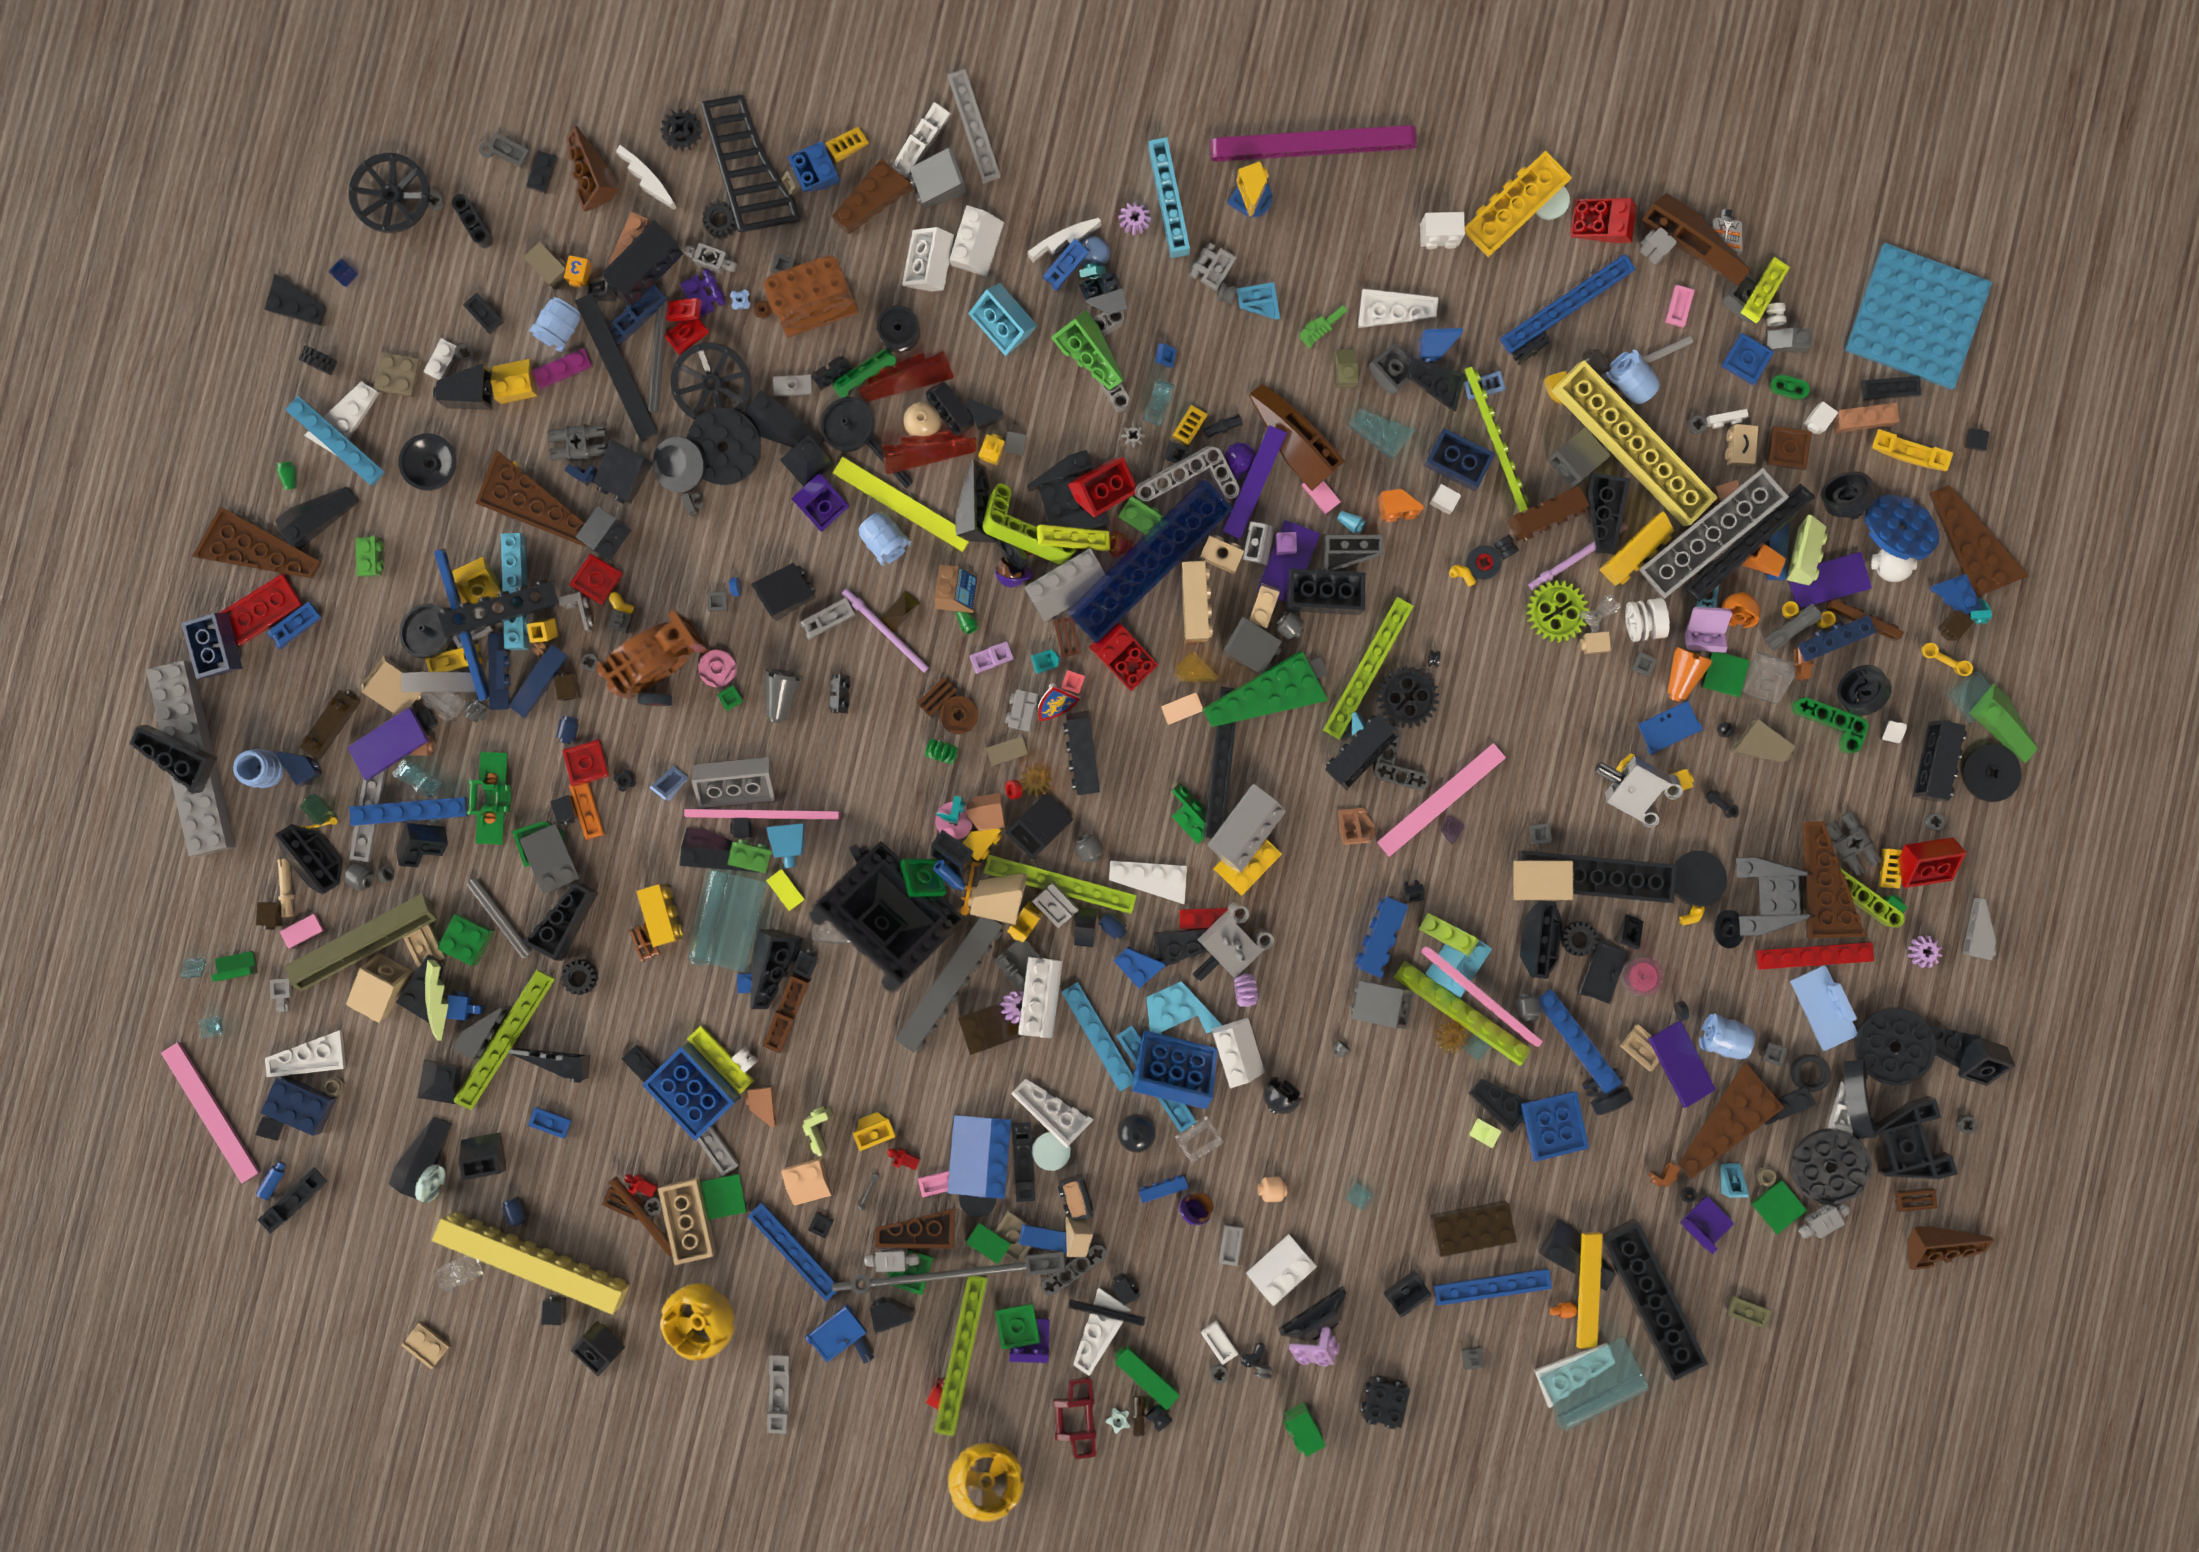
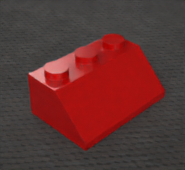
M1124 457L1111 459L1068 484L1076 502L1093 517L1134 495L1136 488Z
M1954 837L1905 844L1898 858L1902 886L1910 888L1953 881L1967 852Z

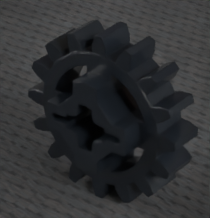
M679 108L678 113L672 110V116L665 115L667 121L661 122L664 127L660 128V131L663 133L662 138L666 141L668 147L672 146L675 151L680 147V150L684 152L685 147L691 150L692 144L698 145L696 139H702L698 133H702L703 130L699 127L701 122L696 120L697 116L695 114L691 115L689 110L683 113L682 109Z

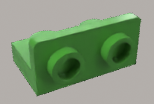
M1130 496L1129 501L1118 518L1150 538L1163 519L1160 515L1161 512L1153 506L1150 509L1144 505L1146 502L1137 498V496L1135 498Z
M380 537L356 538V574L358 577L382 576L384 561L381 559V552L384 550V545Z
M738 840V843L732 842L727 865L766 873L769 858L773 852L768 850L769 846L757 844V847L749 846L750 842Z

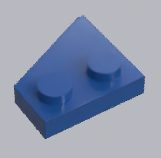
M1966 574L1929 588L1932 593L1935 592L1943 598L1944 603L1953 607L1954 611L1960 609L1965 615L1971 614V611L1982 609Z
M1129 946L1113 960L1139 989L1167 964L1165 961L1151 958L1148 954L1139 953L1136 949Z

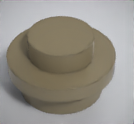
M337 1077L329 1078L324 1084L325 1093L331 1097L339 1096L344 1090L343 1081Z
M1768 1166L1761 1167L1756 1174L1757 1181L1763 1186H1770L1776 1181V1172Z

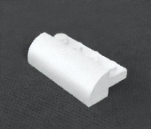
M1028 957L1018 1034L1053 1038L1063 965L1062 960Z

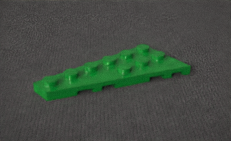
M1300 651L1206 706L1202 711L1209 724L1215 727L1325 702L1328 699L1305 655Z

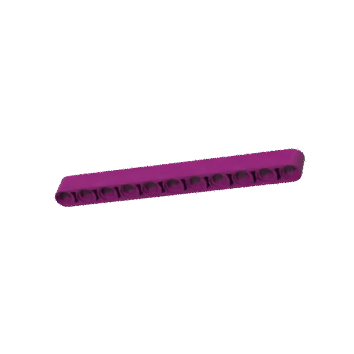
M1413 125L1219 137L1210 140L1211 161L1214 162L1409 150L1417 147L1416 127Z

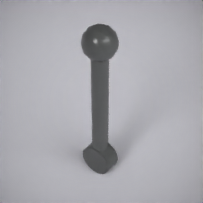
M874 1173L871 1176L872 1181L864 1195L861 1204H858L857 1209L859 1211H863L865 1209L864 1204L873 1188L875 1181H878L879 1175L876 1173Z

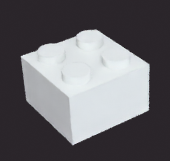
M1464 212L1425 213L1420 223L1421 247L1426 246L1427 249H1435L1437 246H1445L1448 249L1456 248L1465 235Z

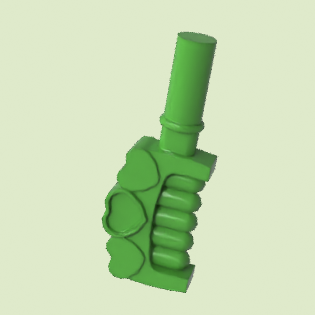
M1342 305L1332 315L1328 316L1326 320L1321 316L1314 321H1310L1302 333H1300L1299 338L1310 349L1314 341L1316 342L1321 336L1332 330L1330 325L1347 312L1346 307Z

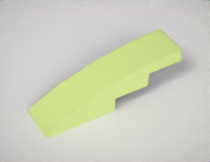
M428 960L425 977L427 1015L433 1035L437 1041H441L449 1004L442 998L444 984L438 979L440 966L436 960Z

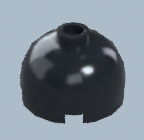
M1271 1077L1263 1090V1099L1268 1106V1110L1274 1114H1289L1293 1112L1303 1100V1097H1299L1300 1091L1286 1080L1282 1083L1277 1081L1278 1077Z
M1131 1114L1120 1122L1118 1139L1126 1150L1133 1153H1141L1153 1145L1156 1138V1129L1153 1122L1147 1116Z

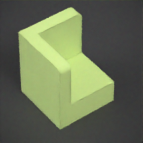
M1477 1118L1469 1135L1493 1148L1501 1130Z

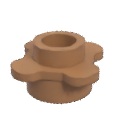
M532 642L533 653L538 658L543 657L548 648L542 642Z

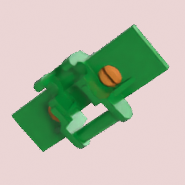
M480 752L479 780H468V784H470L469 808L466 814L477 815L475 844L503 845L504 817L506 812H511L512 786L507 785L506 782L508 753ZM478 784L482 785L483 790L486 792L485 805H482L481 811H476Z

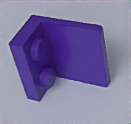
M1707 1196L1679 1222L1711 1254L1718 1250L1714 1244L1734 1225V1222Z
M1036 1318L1040 1343L1010 1348L1009 1362L1048 1363L1049 1319Z

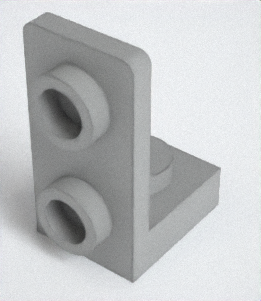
M579 592L558 598L559 606L566 609L576 608L577 604H579L585 631H593L594 621L592 615L588 613L587 608L590 605L587 596Z

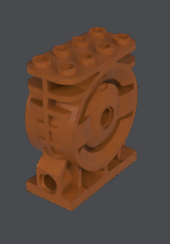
M825 256L772 274L764 280L763 285L770 307L775 315L779 317L787 338L859 314L847 278L844 276L841 266L834 256Z
M673 610L668 613L671 619L670 622L660 623L642 631L606 656V662H597L598 667L595 669L601 678L604 677L607 680L608 684L606 686L612 694L615 693L617 696L619 695L631 700L635 694L644 692L675 673L690 659L692 653L698 651L701 654H705L708 652V647L689 618Z

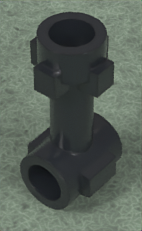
M1711 789L1706 794V802L1709 804L1714 802L1719 806L1727 819L1731 817L1737 818L1739 815L1738 807L1736 805L1730 806L1718 797L1720 793L1717 790Z

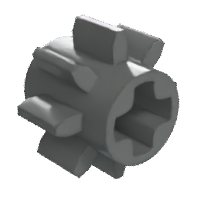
M474 699L473 702L467 701L463 707L466 710L464 715L476 723L478 720L484 721L489 713L485 711L487 706L477 699Z

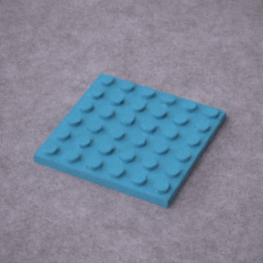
M1884 243L1844 351L1912 376H1920L1923 380L1952 390L1956 386L1992 282Z

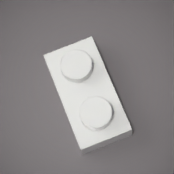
M440 339L423 372L437 380L445 378L456 357V346Z
M1747 409L1709 416L1706 418L1707 427L1712 426V429L1723 427L1726 423H1731V425L1743 423L1742 420L1748 417Z

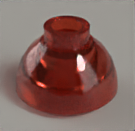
M1114 531L1110 535L1109 553L1112 557L1123 556L1127 551L1132 550L1133 541L1129 540L1123 532Z

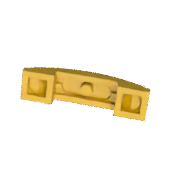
M1880 429L1877 430L1871 447L1895 459L1940 471L1948 470L1953 456V452L1937 447L1929 448L1898 438L1896 434Z

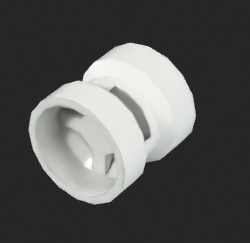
M1773 303L1767 306V326H1780L1787 323L1786 316L1784 315L1786 310L1785 303Z
M745 1046L732 1060L734 1063H738L741 1066V1070L746 1073L758 1061V1058L752 1056L750 1050Z

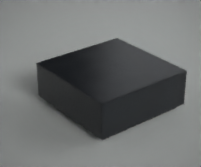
M1973 428L1968 429L1965 448L1986 451L1990 432Z
M816 1212L808 1231L826 1238L834 1220Z

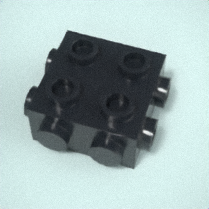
M1370 1376L1369 1382H1365L1364 1393H1366L1365 1400L1361 1401L1359 1409L1363 1419L1372 1425H1377V1423L1385 1424L1384 1426L1389 1429L1402 1428L1410 1388L1406 1385V1382L1401 1380L1392 1382L1388 1381L1384 1376Z

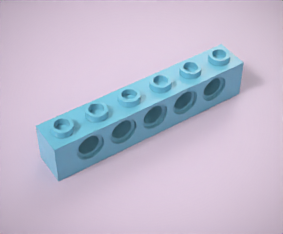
M1166 137L1148 141V151L1170 258L1189 255L1190 246L1168 139Z
M521 533L501 534L503 592L509 591V593L517 591L516 588L528 585L526 536ZM514 598L511 604L514 607H520L523 602L519 598ZM529 614L504 621L505 649L510 651L530 650L527 629Z

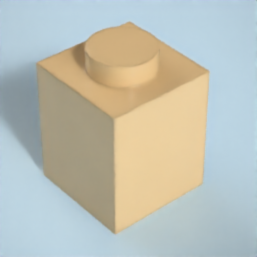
M1609 632L1582 635L1580 648L1584 650V655L1611 651Z

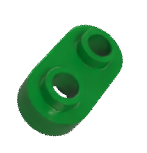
M1778 375L1770 382V389L1774 394L1794 400H1802L1810 391L1806 381L1786 375ZM1777 383L1782 385V389L1777 387ZM1795 388L1800 389V394L1796 393Z

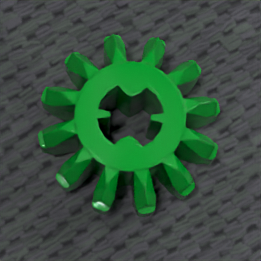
M929 739L925 748L926 757L947 764H954L958 755V748L956 746L936 739Z

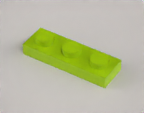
M1427 913L1419 928L1420 931L1469 957L1479 941L1472 935L1430 913Z

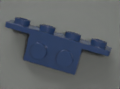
M1865 616L1843 625V622L1832 625V630L1827 632L1825 629L1813 633L1815 637L1798 644V648L1803 660L1807 662L1875 634L1876 630L1870 616Z
M504 633L488 634L489 709L508 710L509 686H511V675L509 674L511 656L509 655V650L504 648Z

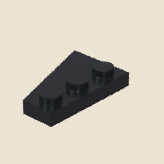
M1414 358L1411 359L1407 378L1455 412L1466 374Z
M430 954L426 956L396 1001L397 1004L428 1023L429 1019L425 1000L427 961L436 960L439 964L438 979L440 980L442 979L445 967L443 962Z

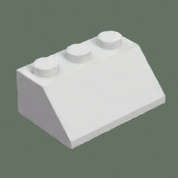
M966 205L949 259L951 266L987 276L1004 222L984 210Z
M938 227L913 230L902 286L926 291L944 290L954 235Z
M1248 1018L1211 1029L1230 1088L1249 1083L1265 1073Z
M1288 1234L1250 1268L1246 1274L1274 1306L1317 1266Z

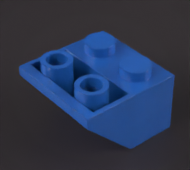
M822 141L788 156V160L803 192L824 190L840 182Z

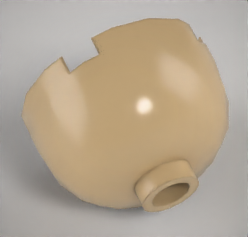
M918 402L907 409L904 414L903 423L910 437L920 441H927L939 433L942 420L939 412L933 405L927 402Z

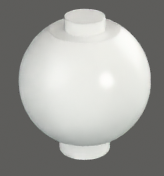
M1883 549L1878 554H1872L1871 569L1877 570L1879 576L1889 582L1903 581L1912 574V570L1917 568V558L1900 559Z

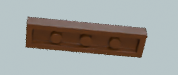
M1841 599L1828 601L1824 608L1852 622L1869 616L1864 614V610L1858 607L1851 608L1847 606L1846 602ZM1870 615L1876 633L1894 641L1902 638L1904 632L1899 630V626L1892 623L1886 624L1881 621L1880 617Z

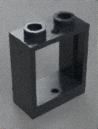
M942 829L931 844L930 855L938 861L944 860L946 862L950 860L951 863L948 865L962 877L973 862L974 851Z

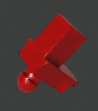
M900 1147L898 1152L892 1148L887 1150L888 1157L894 1158L892 1165L899 1168L902 1164L916 1170L920 1158L907 1153L908 1149Z
M627 1174L624 1176V1181L627 1184H631L628 1191L632 1194L639 1191L649 1197H653L658 1185L646 1180L645 1175L637 1174L633 1177V1175Z

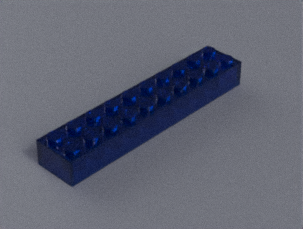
M1201 480L1095 583L1066 614L1090 640L1097 643L1207 536L1233 508L1209 481Z

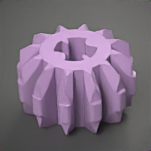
M1134 202V207H1132L1128 203L1127 209H1121L1122 215H1119V220L1122 222L1120 227H1126L1125 233L1132 230V235L1134 236L1137 230L1140 234H1143V228H1149L1148 223L1151 222V217L1148 215L1150 211L1144 210V204L1138 207V203ZM1132 216L1138 217V221H1134V219L1132 221Z
M1926 935L1925 938L1918 936L1917 940H1911L1914 946H1908L1907 948L1912 950L1908 957L1913 958V964H1918L1920 968L1925 966L1931 968L1933 963H1939L1937 957H1942L1943 955L1938 953V950H1941L1943 947L1936 946L1938 943L1937 939L1932 940L1931 936Z
M1252 974L1238 975L1234 980L1237 1003L1240 1007L1256 1005L1258 993L1255 977Z
M1012 991L1009 995L1003 997L1005 1002H1002L1000 1005L1005 1009L1001 1013L1007 1014L1005 1019H1011V1023L1015 1024L1017 1022L1020 1023L1023 991H1017V993Z

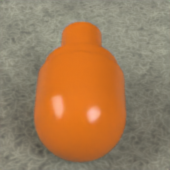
M1561 1302L1557 1304V1307H1550L1549 1312L1550 1315H1558L1559 1318H1572L1577 1313V1307L1572 1302Z

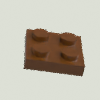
M1773 426L1767 465L1806 470L1812 432Z

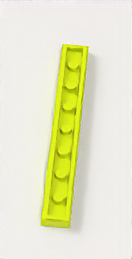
M844 457L841 458L833 471L834 475L961 552H964L969 542L956 535L955 524Z

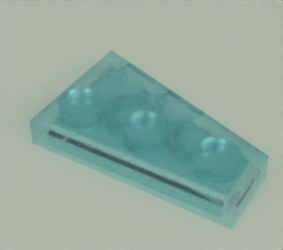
M1359 409L1347 424V426L1391 460H1393L1416 430L1403 427L1400 423L1394 421H1387L1382 419L1381 416Z

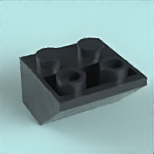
M1106 273L1100 278L1087 279L1079 284L1087 304L1109 315L1128 309L1123 288L1115 273Z
M500 1132L461 1140L459 1167L462 1181L500 1174L506 1171Z

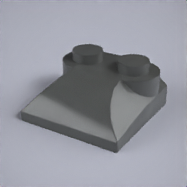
M1747 274L1739 286L1733 285L1723 301L1724 305L1746 322H1753L1741 313L1758 283L1749 274Z
M1395 342L1369 364V372L1386 392L1394 394L1410 381L1407 378L1411 358Z

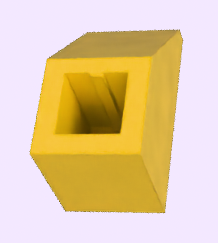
M996 828L971 832L963 844L974 851V859L980 861V859L985 860L991 852L989 847L992 843L996 845L1001 839L1002 835L1000 833L1002 830Z

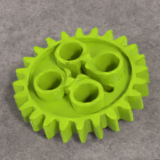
M1556 580L1553 586L1549 581L1546 584V588L1541 585L1539 586L1540 591H1533L1536 597H1529V600L1533 603L1526 605L1531 609L1526 612V615H1531L1527 622L1534 623L1530 629H1538L1535 635L1542 633L1543 640L1549 636V642H1553L1554 638H1556L1557 643H1560L1562 637L1566 642L1569 640V636L1571 638L1576 637L1575 632H1582L1579 626H1586L1583 620H1587L1589 617L1584 615V613L1589 611V609L1584 608L1588 601L1581 600L1585 595L1577 594L1579 588L1572 590V583L1566 587V581L1559 585L1558 580ZM1557 594L1564 596V603L1557 601ZM1568 602H1572L1571 606L1562 610L1559 614L1547 621H1543V618L1553 613L1556 609H1559ZM1541 604L1548 606V613L1541 612ZM1567 610L1574 612V619L1567 617ZM1552 620L1558 622L1559 627L1557 630L1551 627Z

